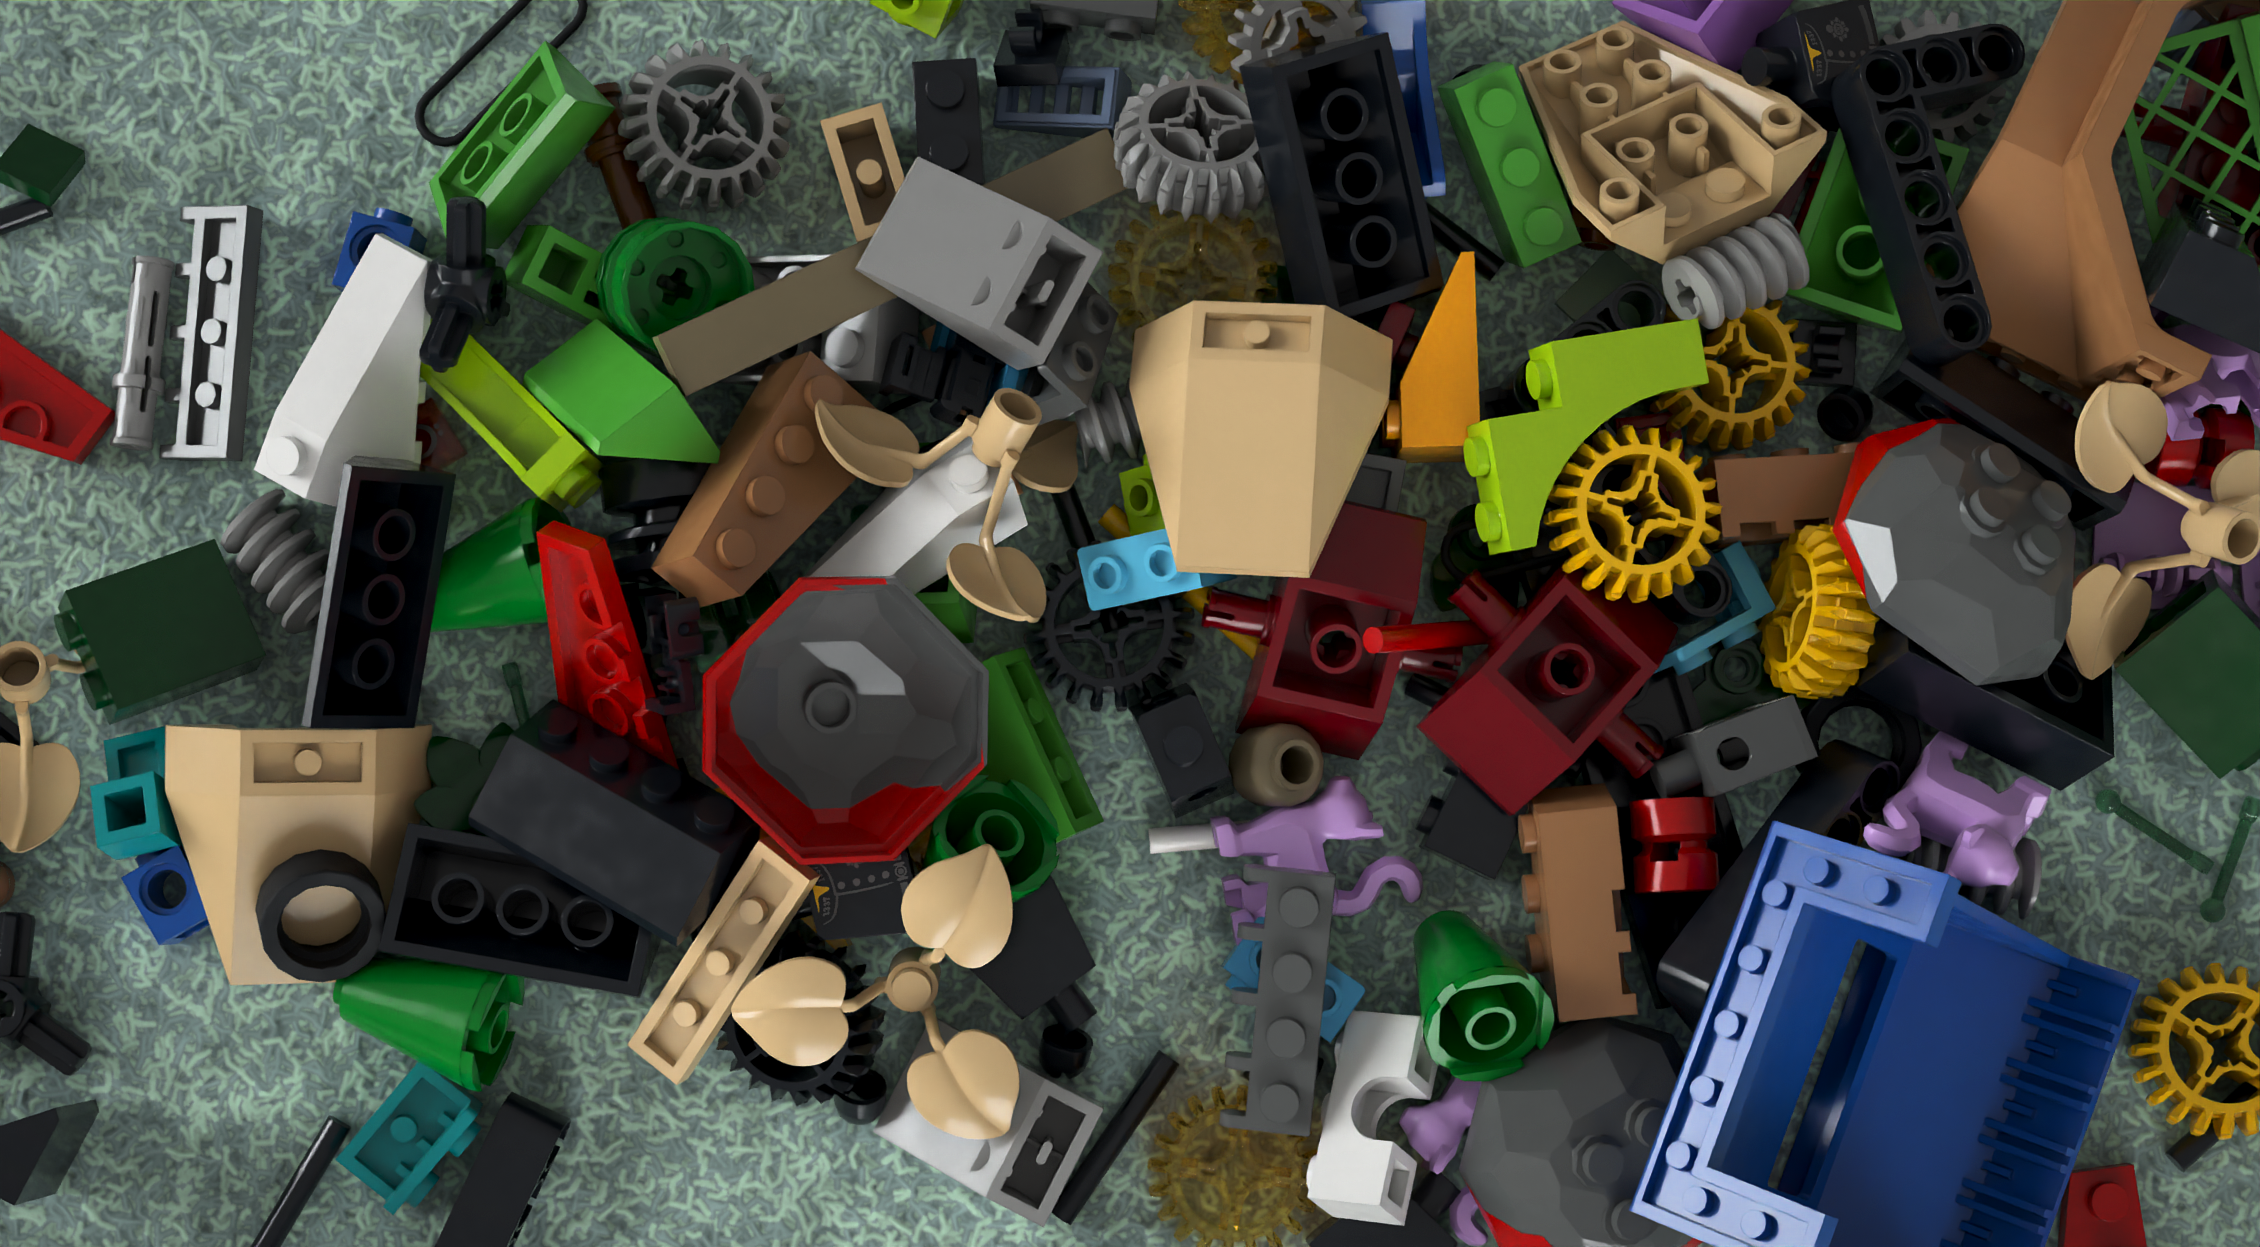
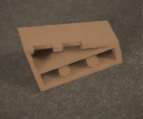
M1861 442L1834 446V453L1809 455V448H1791L1771 452V457L1746 458V454H1728L1708 458V464L1694 475L1698 481L1705 478L1716 480L1715 487L1703 494L1705 502L1719 503L1723 507L1720 514L1705 519L1706 523L1714 526L1721 532L1718 540L1704 544L1709 550L1723 549L1738 541H1741L1743 547L1776 544L1789 540V536L1795 533V529H1803L1806 525H1834L1857 445Z
M1605 783L1543 789L1528 802V814L1518 815V833L1523 854L1531 853L1532 874L1522 875L1521 879L1526 914L1534 913L1535 934L1525 935V952L1529 972L1540 974L1559 1022L1638 1014L1636 993L1631 992L1624 977L1623 952H1632L1630 931L1622 930L1620 890L1625 889L1617 806Z

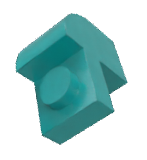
M165 726L104 740L108 782L90 786L97 848L115 860H122L183 845L164 791Z

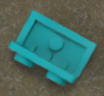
M417 1062L335 1160L384 1198L386 1201L383 1208L392 1215L395 1214L405 1201L415 1208L439 1180L440 1177L431 1170L447 1151L458 1158L482 1129V1126L474 1121V1119L478 1116L483 1103L459 1084Z

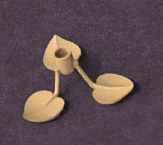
M2106 381L2091 395L2080 414L2076 427V462L2086 481L2101 491L2115 493L2121 490L2134 474L2141 483L2189 508L2181 522V535L2191 551L2189 553L2131 561L2123 566L2121 572L2110 564L2097 563L2088 567L2073 581L2071 621L2065 640L2079 672L2090 680L2095 679L2110 668L2122 651L2125 652L2133 643L2145 625L2151 609L2152 590L2146 581L2135 577L2138 573L2186 565L2205 568L2211 557L2241 565L2251 561L2260 550V451L2240 449L2226 456L2217 465L2210 483L2214 502H2208L2191 496L2151 474L2145 468L2144 464L2152 461L2164 445L2167 435L2168 418L2162 401L2150 388L2131 382Z
M1001 388L995 392L981 418L967 415L961 427L928 452L919 454L917 438L896 417L869 407L834 405L819 398L815 406V418L819 433L827 449L846 470L856 477L875 485L893 488L905 487L913 477V468L926 469L968 436L972 437V451L974 455L984 464L1000 468L980 532V546L961 543L951 550L946 561L949 579L962 596L981 609L1014 621L1026 620L1029 623L1037 622L1043 615L1046 607L1044 580L1035 564L1022 551L1012 547H995L993 532L1011 474L1022 484L1039 491L1062 493L1072 487L1078 475L1076 450L1078 430L1076 421L1052 420L1038 426L1042 419V412L1037 403L1021 391L1012 388Z
M12 641L0 647V694L5 700L15 704L20 732V746L12 743H0V841L11 852L15 853L29 851L51 838L72 813L81 787L78 764L67 747L59 743H44L33 747V731L29 708L30 704L39 701L48 692L51 684L50 672L58 670L81 674L86 672L81 660L60 659L56 654H49L44 657L37 646L26 641Z
M983 844L964 854L938 861L923 869L912 879L902 899L901 914L903 925L910 938L920 946L927 947V949L908 947L901 950L893 957L888 976L877 977L874 984L855 997L843 1000L846 992V977L838 965L823 958L806 956L791 958L764 970L749 981L734 1000L731 1007L733 1019L765 1052L783 1063L805 1067L827 1061L843 1047L849 1031L848 1020L844 1013L857 1011L881 993H887L889 1000L897 1008L907 1012L921 1011L924 1016L930 1044L934 1049V1052L926 1053L916 1058L910 1064L907 1071V1087L911 1101L923 1118L944 1132L967 1139L996 1138L1004 1135L1010 1129L1020 1085L1019 1068L1012 1050L997 1035L979 1029L960 1031L945 1044L941 1037L936 1017V1006L933 1003L938 993L941 976L939 962L942 961L945 954L962 967L978 968L993 960L1002 951L1010 935L1013 919L1012 891L1005 867L991 844Z

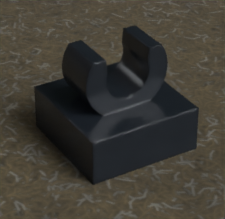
M1041 8L1016 9L1015 19L1017 27H1010L1009 30H1005L993 64L997 87L1059 85L1070 51L1066 28L1045 29Z
M1795 319L1799 320L1798 328L1789 334L1792 342L1800 341L1809 344L1807 352L1796 357V363L1805 365L1812 370L1808 378L1803 381H1797L1795 384L1832 388L1853 387L1857 323Z

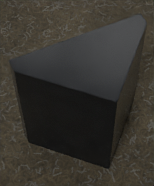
M96 1099L53 1108L0 1126V1199L15 1206L56 1194L99 1113Z

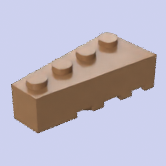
M811 351L767 367L719 449L721 452L718 464L711 463L651 567L653 571L687 598L696 597L699 608L742 596L857 478L833 457L824 444L817 427L815 406L820 398L834 405H857L878 409Z

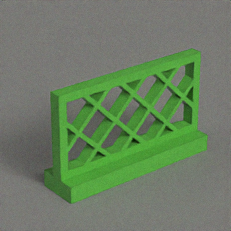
M2259 10L2237 16V18L2166 37L2156 60L2174 70L2153 103L2138 96L2135 103L2148 109L2139 126H2137L2134 109H2132L2124 125L2152 244L2166 219L2159 214L2156 199L2170 177L2204 194L2201 200L2210 202L2213 199L2243 216L2244 219L2238 226L2241 228L2240 233L2245 234L2252 222L2260 226V216L2257 215L2260 211V194L2251 208L2247 210L2216 192L2237 159L2260 171ZM2228 35L2234 62L2219 85L2185 67L2201 42ZM2188 46L2179 62L2162 54ZM2181 73L2214 91L2194 125L2160 107ZM2236 73L2238 74L2243 98L2227 90ZM2222 96L2245 108L2249 120L2248 127L2234 148L2201 130ZM2155 114L2189 132L2168 165L2148 155L2143 150L2141 136ZM2196 136L2229 154L2209 188L2175 170ZM2251 137H2253L2258 161L2242 153ZM2147 163L2163 172L2154 188L2152 187Z

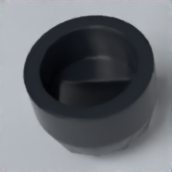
M1845 386L1837 388L1820 402L1817 409L1818 423L1822 430L1831 438L1838 441H1850L1868 428L1873 418L1874 405L1869 395L1858 387Z
M1059 1024L1048 1026L1042 1034L1039 1046V1062L1043 1070L1052 1078L1058 1079L1062 1073H1065L1068 1079L1075 1078L1084 1071L1089 1062L1093 1040L1088 1033L1080 1028H1076L1066 1035Z
M869 1069L865 1075L859 1076V1080L849 1091H845L842 1094L835 1090L834 1102L839 1116L849 1124L866 1125L873 1122L882 1113L886 1103L887 1084L883 1076Z

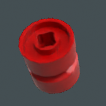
M2206 408L2201 416H2199L2196 410L2193 415L2195 418L2201 419L2205 430L2202 438L2172 441L2167 433L2161 451L2152 461L2144 464L2145 468L2151 474L2175 487H2185L2193 479L2199 489L2211 490L2210 483L2213 472L2226 456L2240 449H2254V424L2251 417L2244 414L2241 410L2237 409V412L2234 414H2226L2224 408Z
M1680 797L1629 802L1631 837L1642 844V851L1633 857L1635 894L1713 891L1720 882L1718 853L1708 848L1707 841L1717 834L1715 798ZM1669 844H1680L1677 861H1673Z

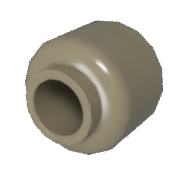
M1273 723L1248 728L1235 740L1231 749L1228 768L1232 776L1233 786L1244 799L1258 806L1292 807L1305 802L1317 791L1323 777L1324 758L1319 743L1310 732L1296 724Z

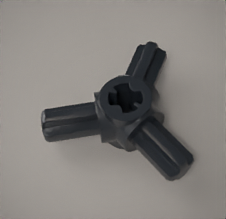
M454 197L447 203L446 253L440 254L432 261L426 277L424 300L426 310L431 316L432 322L419 350V357L422 363L431 366L434 371L439 373H445L448 368L457 365L469 334L479 332L484 325L495 326L501 316L508 317L510 313V304L505 301L507 292L506 273L503 267L496 266L494 257L486 254V205L478 200L477 197Z
M0 912V999H3L4 1002L13 1001L14 1005L12 1016L6 1017L5 1013L0 1014V1042L12 1050H16L24 1045L64 1075L71 1076L85 1064L92 1047L87 1041L48 1014L51 1003L42 997L38 989L40 977L30 976L36 924L34 915L23 912Z

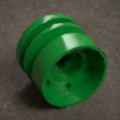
M666 216L638 220L617 233L601 255L595 280L599 306L612 328L634 345L658 352L652 339L653 337L755 291L752 266L737 242L717 227ZM661 274L670 276V280L678 284L674 295L664 294V290L656 285L657 279Z

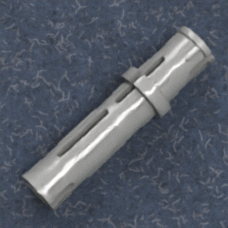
M154 256L132 257L133 270L125 321L126 328L120 373L113 375L112 388L117 390L118 394L110 445L122 449L149 451L153 450L152 437L157 396L164 395L166 381L160 379V370L167 326L172 270H174L175 263L168 259Z

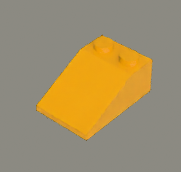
M1474 251L1460 253L1382 417L1379 426L1380 447L1391 448L1392 458L1406 460L1407 463L1465 462L1463 446L1465 439L1469 438L1467 426L1480 422Z

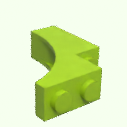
M471 334L467 338L457 365L448 368L445 373L436 372L431 366L421 362L420 377L501 456L539 498L559 512H562L569 504L574 509L580 507L598 490L602 483L597 477L598 471L605 465L555 415L523 387Z
M1698 318L1551 341L1528 350L1530 361L1526 365V383L1531 397L1538 401L1539 411L1492 418L1467 426L1469 438L1465 439L1463 446L1465 465L1469 474L1472 477H1476L1480 503L1475 508L1476 528L1481 540L1488 544L1489 555L1536 547L1545 504L1558 475L1581 443L1601 424L1619 411L1645 398L1685 391L1709 383Z

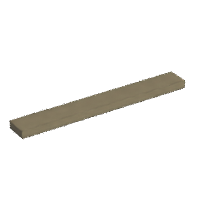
M1108 128L982 185L1046 215L1056 222L1128 189L1123 187L1121 171L1115 169L1116 161L1113 157L1115 144ZM873 236L653 337L652 339L667 371L682 395L686 397L898 297L855 270Z

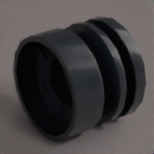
M634 458L603 466L598 471L599 479L602 481L600 493L603 513L616 517L633 518L634 523L633 527L619 530L606 537L609 549L637 550L635 555L612 560L619 582H638L649 586H671V584L653 571L651 567L711 463Z

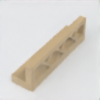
M771 836L758 840L627 1045L676 1085L687 1080L731 1014L734 1000L746 984L756 976L821 875L808 865H800Z

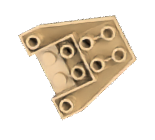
M1623 20L1518 66V77L1572 204L1611 242L1660 264H1665L1671 258L1684 255L1693 248L1704 246L1715 238L1725 236L1735 229L1749 225L1752 221L1768 216L1826 143L1827 131L1787 96L1765 86H1751L1744 80L1742 75Z
M1197 300L1135 330L1129 390L1177 572L1310 578L1389 404L1393 339L1326 305Z
M233 724L165 725L164 791L230 985L321 983L298 980L275 966L263 949L255 911L261 885L275 867L296 854L320 849L343 852L365 864L379 884L387 915L408 823L419 824L421 819L413 803L421 794L431 789V780L426 767L428 743L432 738L431 724H415V728H237ZM325 885L307 889L292 898L284 908L281 918L283 930L290 939L300 944L319 946L333 943L351 933L360 920L361 909L355 895L345 888ZM332 980V981H328V982H323V983L336 982V980Z

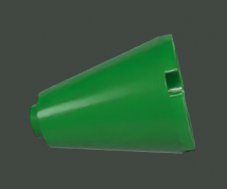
M539 497L530 498L444 551L430 632L548 623L536 532L553 520L572 526L563 511L559 512Z
M976 775L933 820L921 871L938 861L964 854L983 844H991L1005 867L1012 891V901L1015 902L1039 889L1057 867L1060 855H1057L1056 838L1060 835L1058 824L1044 800L1024 784L1011 779L1007 784L987 780L990 775Z
M1454 910L1437 912L1426 918L1419 925L1414 934L1413 945L1423 1039L1431 1059L1437 1065L1439 1063L1441 1066L1449 1069L1453 1077L1463 1081H1491L1513 1074L1525 1066L1521 1058L1536 1044L1541 1051L1549 1040L1555 1020L1551 998L1542 983L1462 912Z
M373 957L366 966L350 976L336 980L333 1001L339 1005L340 1016L346 1022L460 1086L480 1092L482 1091L481 1084L491 1086L506 1063L516 1031H506L509 1021V1006L511 1002L523 1006L525 986L524 978L420 959Z

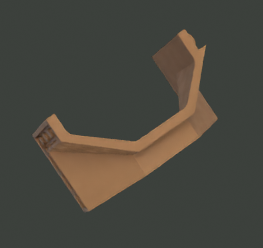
M2063 0L1997 140L1956 206L1992 323L1989 338L1976 350L1989 356L1998 357L2016 369L2086 403L2100 385L2106 383V381L2141 384L2150 388L2159 398H2162L2201 380L2212 355L2166 333L2156 324L2152 317L2112 168V153L2178 12L2203 6L2212 16L2219 19L2225 6L2229 3L2260 10V0ZM1927 263L1926 268L1928 272L1935 277L1932 267Z

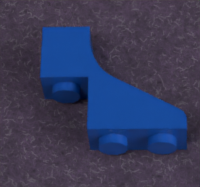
M1355 0V12L1367 18V23L1356 30V36L1360 37L1380 32H1388L1425 199L1434 196H1445V168L1428 61L1426 0Z

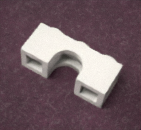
M1353 1010L1347 1018L1345 1030L1339 1034L1335 1044L1334 1057L1337 1066L1331 1092L1325 1096L1321 1106V1124L1323 1129L1317 1154L1311 1158L1307 1169V1186L1309 1189L1307 1197L1332 1217L1404 1226L1417 1162L1393 1141L1377 1140L1376 1127L1385 1109L1398 1100L1406 1098L1431 1100L1438 1065L1431 1059L1426 1049L1420 1016Z

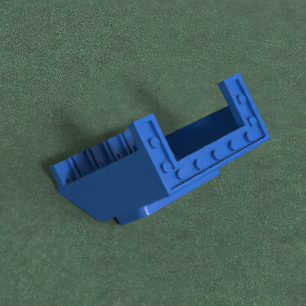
M1772 821L1629 1210L1714 1247H2045L2140 980L2129 974L2070 956L1958 894L1962 881L1949 874L1778 821ZM1857 940H1860L1867 944L1780 1183L1777 1189L1768 1186L1770 1174L1854 945Z

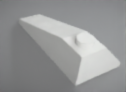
M376 233L277 407L255 465V471L305 499L337 507L343 464L352 457L367 456L403 459L421 464L422 441H416L418 404L425 403L426 382L419 381L421 365L419 350L430 326L431 316L425 307L424 290L432 259L383 233Z
M968 436L926 469L913 468V477L907 486L902 488L887 487L803 577L895 576L913 594H916L948 574L946 561L951 550L956 545L970 543L980 546V532L1000 468L991 467L981 462L972 451V437ZM1010 478L993 532L994 545L1028 525L1012 478Z

